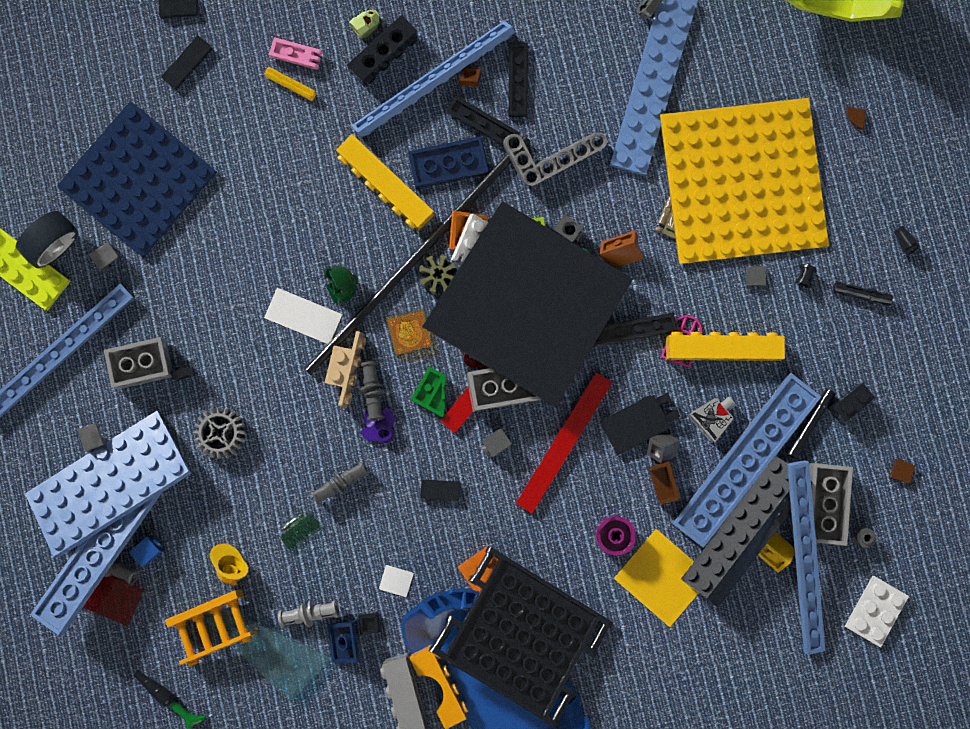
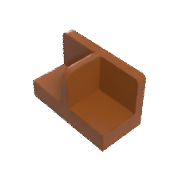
M636 230L602 241L600 256L604 262L617 268L642 260L644 255L638 247L639 235Z

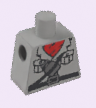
M727 397L721 403L717 398H714L687 416L704 436L713 443L734 419L729 411L736 404L730 397Z

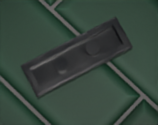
M197 35L164 72L161 78L177 90L212 51V46Z

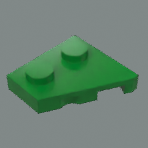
M429 366L410 400L443 418L446 375Z

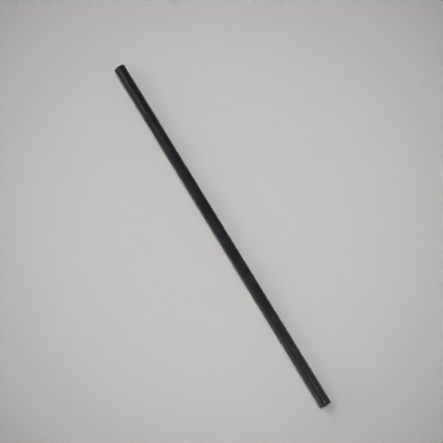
M523 136L522 139L527 147L530 140ZM508 154L500 160L453 211L465 212L512 163ZM452 213L304 369L312 375L332 354L333 346L339 347L449 230Z

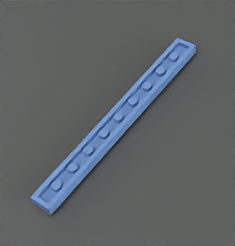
M503 21L351 125L354 131L361 138L371 134L374 129L384 125L394 115L400 114L403 109L416 103L419 98L432 92L441 83L448 81L451 76L461 72L470 63L477 61L480 56L492 51L502 41L508 40L515 33L513 27L506 21Z
M122 284L113 289L0 390V418L135 299Z
M804 460L789 463L787 468L804 653L810 655L825 651L810 465L808 461Z

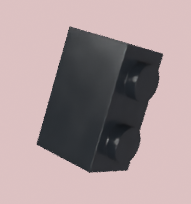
M864 383L855 385L827 409L839 423H843L874 400L875 396Z

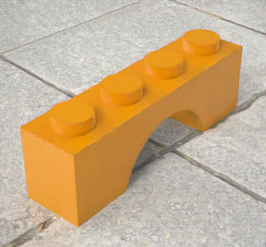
M429 645L413 653L409 659L418 676L432 677L441 685L443 702L436 712L444 728L448 729L467 719L469 709L465 701L461 702L458 696L460 694L459 689L455 683L452 684L449 678L451 674L448 667L442 665L440 657L428 651L431 647Z

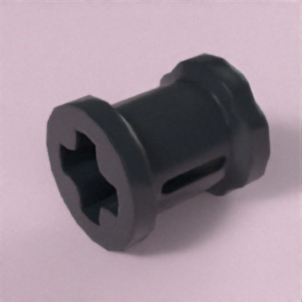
M808 264L800 265L801 271L795 284L811 288V281L814 273L817 272V268Z

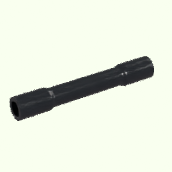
M827 388L825 389L800 434L787 451V455L794 459L798 458L824 411L834 399L835 392Z

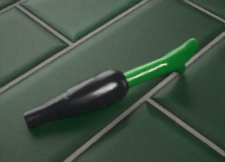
M137 670L133 675L160 705L170 707L186 721L187 729H193L195 724L206 719V716L190 714L175 701L174 694L147 677L141 671Z

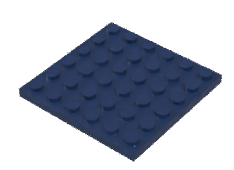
M130 101L57 184V187L144 258L215 176L217 171Z

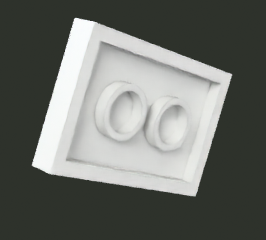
M872 576L844 627L881 647L909 596L879 578Z

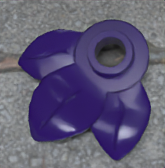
M388 407L382 410L384 419L379 421H367L369 415L368 411L365 412L367 427L363 428L360 434L366 440H378L381 443H388L394 438V429L392 427L395 418ZM383 430L388 431L387 437H382L381 433Z

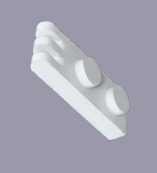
M470 214L451 260L454 262L458 260L460 265L463 263L488 224L487 221L475 214Z

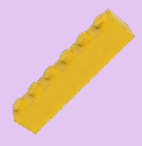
M353 134L336 149L339 155L337 157L338 160L344 165L348 164L352 168L351 172L357 178L361 176L366 181L364 184L371 191L375 189L379 193L378 197L385 204L387 202L393 206L391 208L392 211L399 217L402 215L406 219L405 223L412 230L416 228L420 231L434 216V211Z
M671 332V335L666 337V360L781 361L785 359L784 336H778V333L774 332L766 333L767 336H759L758 332L747 333L748 336H740V332L728 333L729 336L721 335V332H710L709 335H702V332H691L690 335H683V332Z

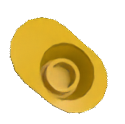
M218 544L210 551L211 562L221 582L235 586L241 578L247 575L248 566L239 551L232 545Z

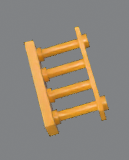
M234 590L165 620L167 627L175 626V629H178L188 658L179 661L180 665L188 664V666H192L200 662L199 658L238 642H241V644L252 641V636L258 634L257 630L247 632L238 606L239 599L245 597L242 590ZM224 605H228L231 608L240 636L231 640L220 612L222 610L221 607ZM208 612L213 614L223 642L212 647L203 621V614ZM191 619L193 622H196L205 649L197 654L193 650L186 629V622Z

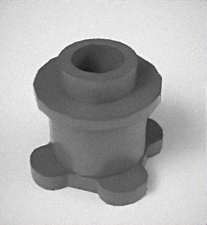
M858 526L855 535L851 538V542L859 544L863 549H867L876 543V534L871 529Z

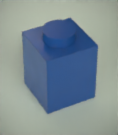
M148 536L129 553L141 567H145L158 557L164 549L161 547L163 545L157 537Z

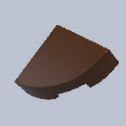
M847 107V118L855 128L862 130L864 128L866 110Z

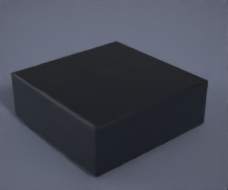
M378 612L358 615L360 635L380 632Z

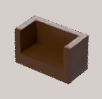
M670 462L648 467L658 504L679 500L680 496Z

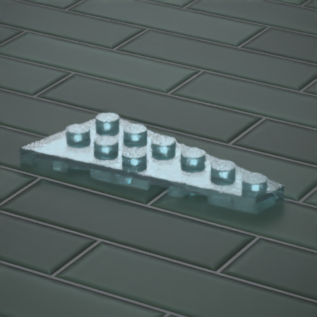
M221 607L222 610L220 612L230 640L240 636L232 611ZM212 614L206 622L219 633ZM243 617L247 632L257 630L258 634L252 636V641L244 644L238 642L231 645L290 702L294 700L332 658Z

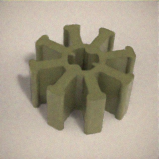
M440 255L439 266L435 265L433 256L427 258V262L431 265L432 269L425 268L423 265L419 269L421 275H428L427 278L420 279L423 288L433 282L430 293L433 295H437L436 291L440 284L443 291H445L447 288L445 281L451 282L454 277L448 274L457 271L454 262L444 268L445 262H447V257L444 255ZM437 271H439V273L443 272V273L441 274V275H442V278H441V279H438V277L434 278V277L436 276V275H435V272H437Z

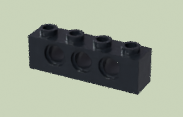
M401 15L347 64L349 72L363 86L367 83L371 84L379 72L387 70L390 62L400 58L408 46L411 47L416 43L418 38L417 30ZM396 37L402 38L398 43L393 41ZM383 49L389 51L386 55L379 54ZM368 62L375 63L371 68L366 67Z

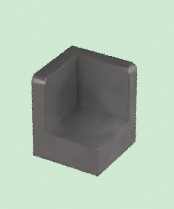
M109 242L89 254L95 265L103 273L111 270L109 265L119 258L114 250L115 247Z
M95 423L77 430L85 452H92L100 446H105L106 442H108L107 438L101 437L98 425Z
M666 432L650 438L647 455L660 463L666 462L676 457L680 440Z

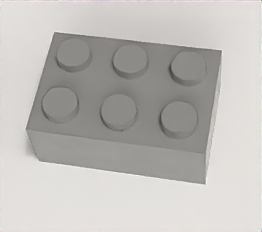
M162 337L104 350L111 388L119 390L172 377L171 372L173 369L167 340Z

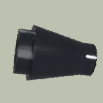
M904 226L894 231L902 252L910 255L920 248L919 241Z

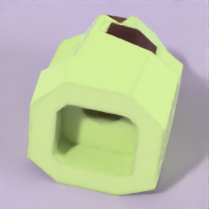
M368 10L353 18L349 24L353 31L363 40L378 28L380 23L379 14L376 10Z

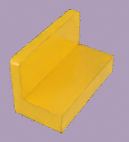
M775 532L758 556L779 573L791 563L795 555V548Z

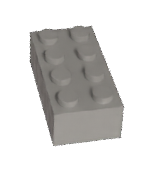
M490 368L466 374L473 412L542 400Z
M810 463V477L813 482L811 488L816 543L847 546L853 467Z
M405 653L385 659L380 670L383 680L386 679L388 683L386 693L388 699H392L393 702L391 711L393 718L398 720L396 729H429L409 654Z

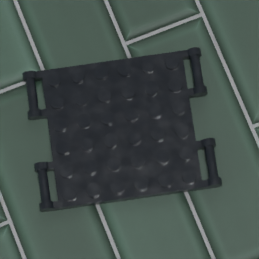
M488 546L485 550L486 554L476 572L468 580L470 583L480 587L481 590L463 622H460L448 615L445 620L447 623L435 644L431 645L428 651L558 729L559 721L571 698H574L576 695L575 691L565 686L568 677L582 651L593 658L596 657L597 649L608 628L612 627L613 622ZM495 557L498 560L486 581L483 582L480 579L491 559ZM600 622L601 626L589 647L586 644L597 623ZM453 626L457 627L458 631L446 652L441 651L440 649ZM562 691L564 696L551 718L548 715Z

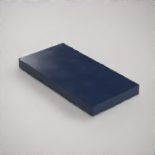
M481 136L408 151L416 189L489 173Z

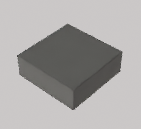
M766 266L745 267L746 286H766Z

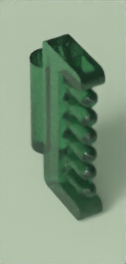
M299 513L282 526L285 533L280 536V539L288 549H292L293 546H296V542L300 543L299 538L303 540V535L307 537L308 534L316 530L315 527L319 528L320 524L312 514L304 517Z

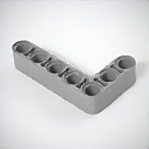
M602 133L590 134L536 164L519 135H508L505 137L503 145L523 184L533 186L603 149L607 144V139ZM595 136L599 137L600 139V145L598 147L594 146L593 144V138ZM511 138H515L518 142L515 148L509 146ZM578 145L584 148V153L581 156L576 153ZM562 154H565L568 158L567 163L564 165L559 160ZM519 155H524L526 157V163L524 165H520L518 163L517 159ZM545 163H549L551 165V171L549 173H545L543 171V165ZM530 171L535 176L532 182H528L526 179V175Z

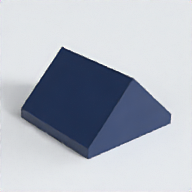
M357 619L327 624L332 662H360L363 659Z

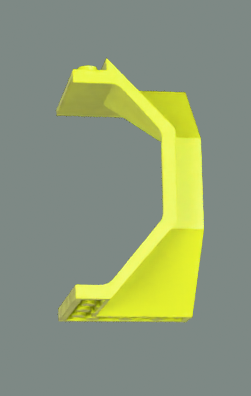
M786 0L799 10L849 22L901 17L904 0Z

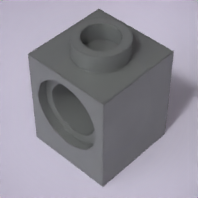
M565 214L553 229L554 232L572 243H578L583 236L581 232L583 226ZM571 227L575 233L567 235L564 229Z
M500 428L482 441L484 445L481 448L487 456L491 455L493 458L511 446L512 443Z

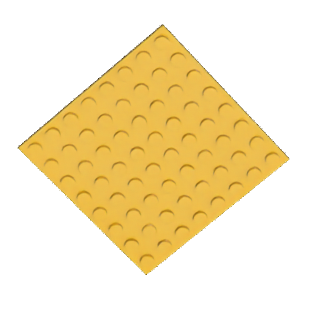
M809 98L660 114L679 264L829 246Z

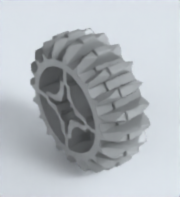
M218 407L216 413L214 408H210V414L206 411L203 412L205 419L198 417L201 424H195L194 427L199 428V431H194L193 434L199 435V438L194 439V442H201L197 447L198 449L205 447L203 450L204 455L210 452V458H214L216 454L217 459H222L223 454L225 458H229V451L232 454H236L234 447L242 448L238 442H245V439L240 438L241 434L245 435L246 431L240 430V428L245 427V424H238L242 418L240 416L235 418L237 412L233 411L230 413L229 408H225L223 412L222 407ZM225 417L230 422L220 426L214 419ZM209 424L211 433L206 439V428ZM232 427H234V437L231 441L228 434ZM218 429L223 430L222 437L216 435ZM220 440L226 447L216 449L210 443Z

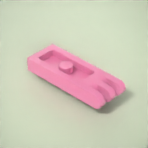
M274 37L269 56L318 70L319 65L312 63V61L320 63L321 58L314 56V54L322 56L323 51Z

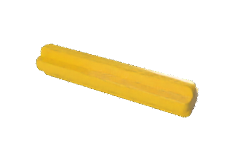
M271 67L266 69L264 75L268 79L310 101L314 100L316 96L315 90Z

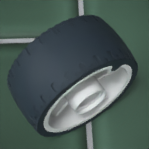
M56 210L51 211L35 220L26 228L16 242V249L32 266L37 269L43 268L54 262L69 249L76 240L78 231L62 213Z

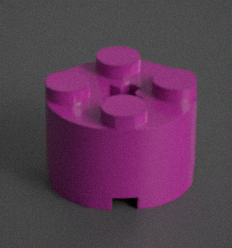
M606 517L596 527V543L607 554L613 556L624 555L635 544V528L629 520L623 517ZM613 531H614V532H618V531H619V534H618L619 539H618V540H616V539H613V540H612V539H611V538H612V534H611V533H612Z

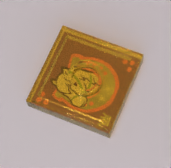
M423 309L386 318L395 356L433 347L429 331L422 328L426 321Z

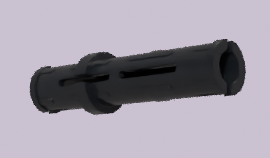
M838 281L833 286V293L863 299L871 304L874 302L890 306L893 300V294L882 293L874 288L866 289Z

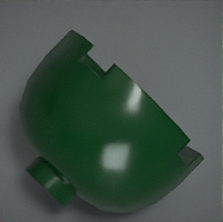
M332 266L324 270V279L328 278L326 287L334 303L337 302V305L351 300L356 293V284H358L356 274H352L344 266Z

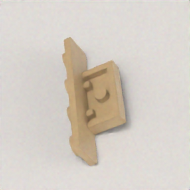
M356 331L352 349L333 346L325 379L326 384L342 387L338 406L347 408L348 404L352 401L351 390L357 380V375H355L356 369L361 364L360 353L366 343L365 334Z

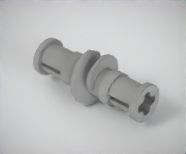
M336 600L332 601V603L317 604L313 606L311 601H308L307 608L302 603L300 608L285 612L279 610L278 622L281 628L291 624H302L303 622L307 627H311L314 620H323L329 617L339 618V605Z

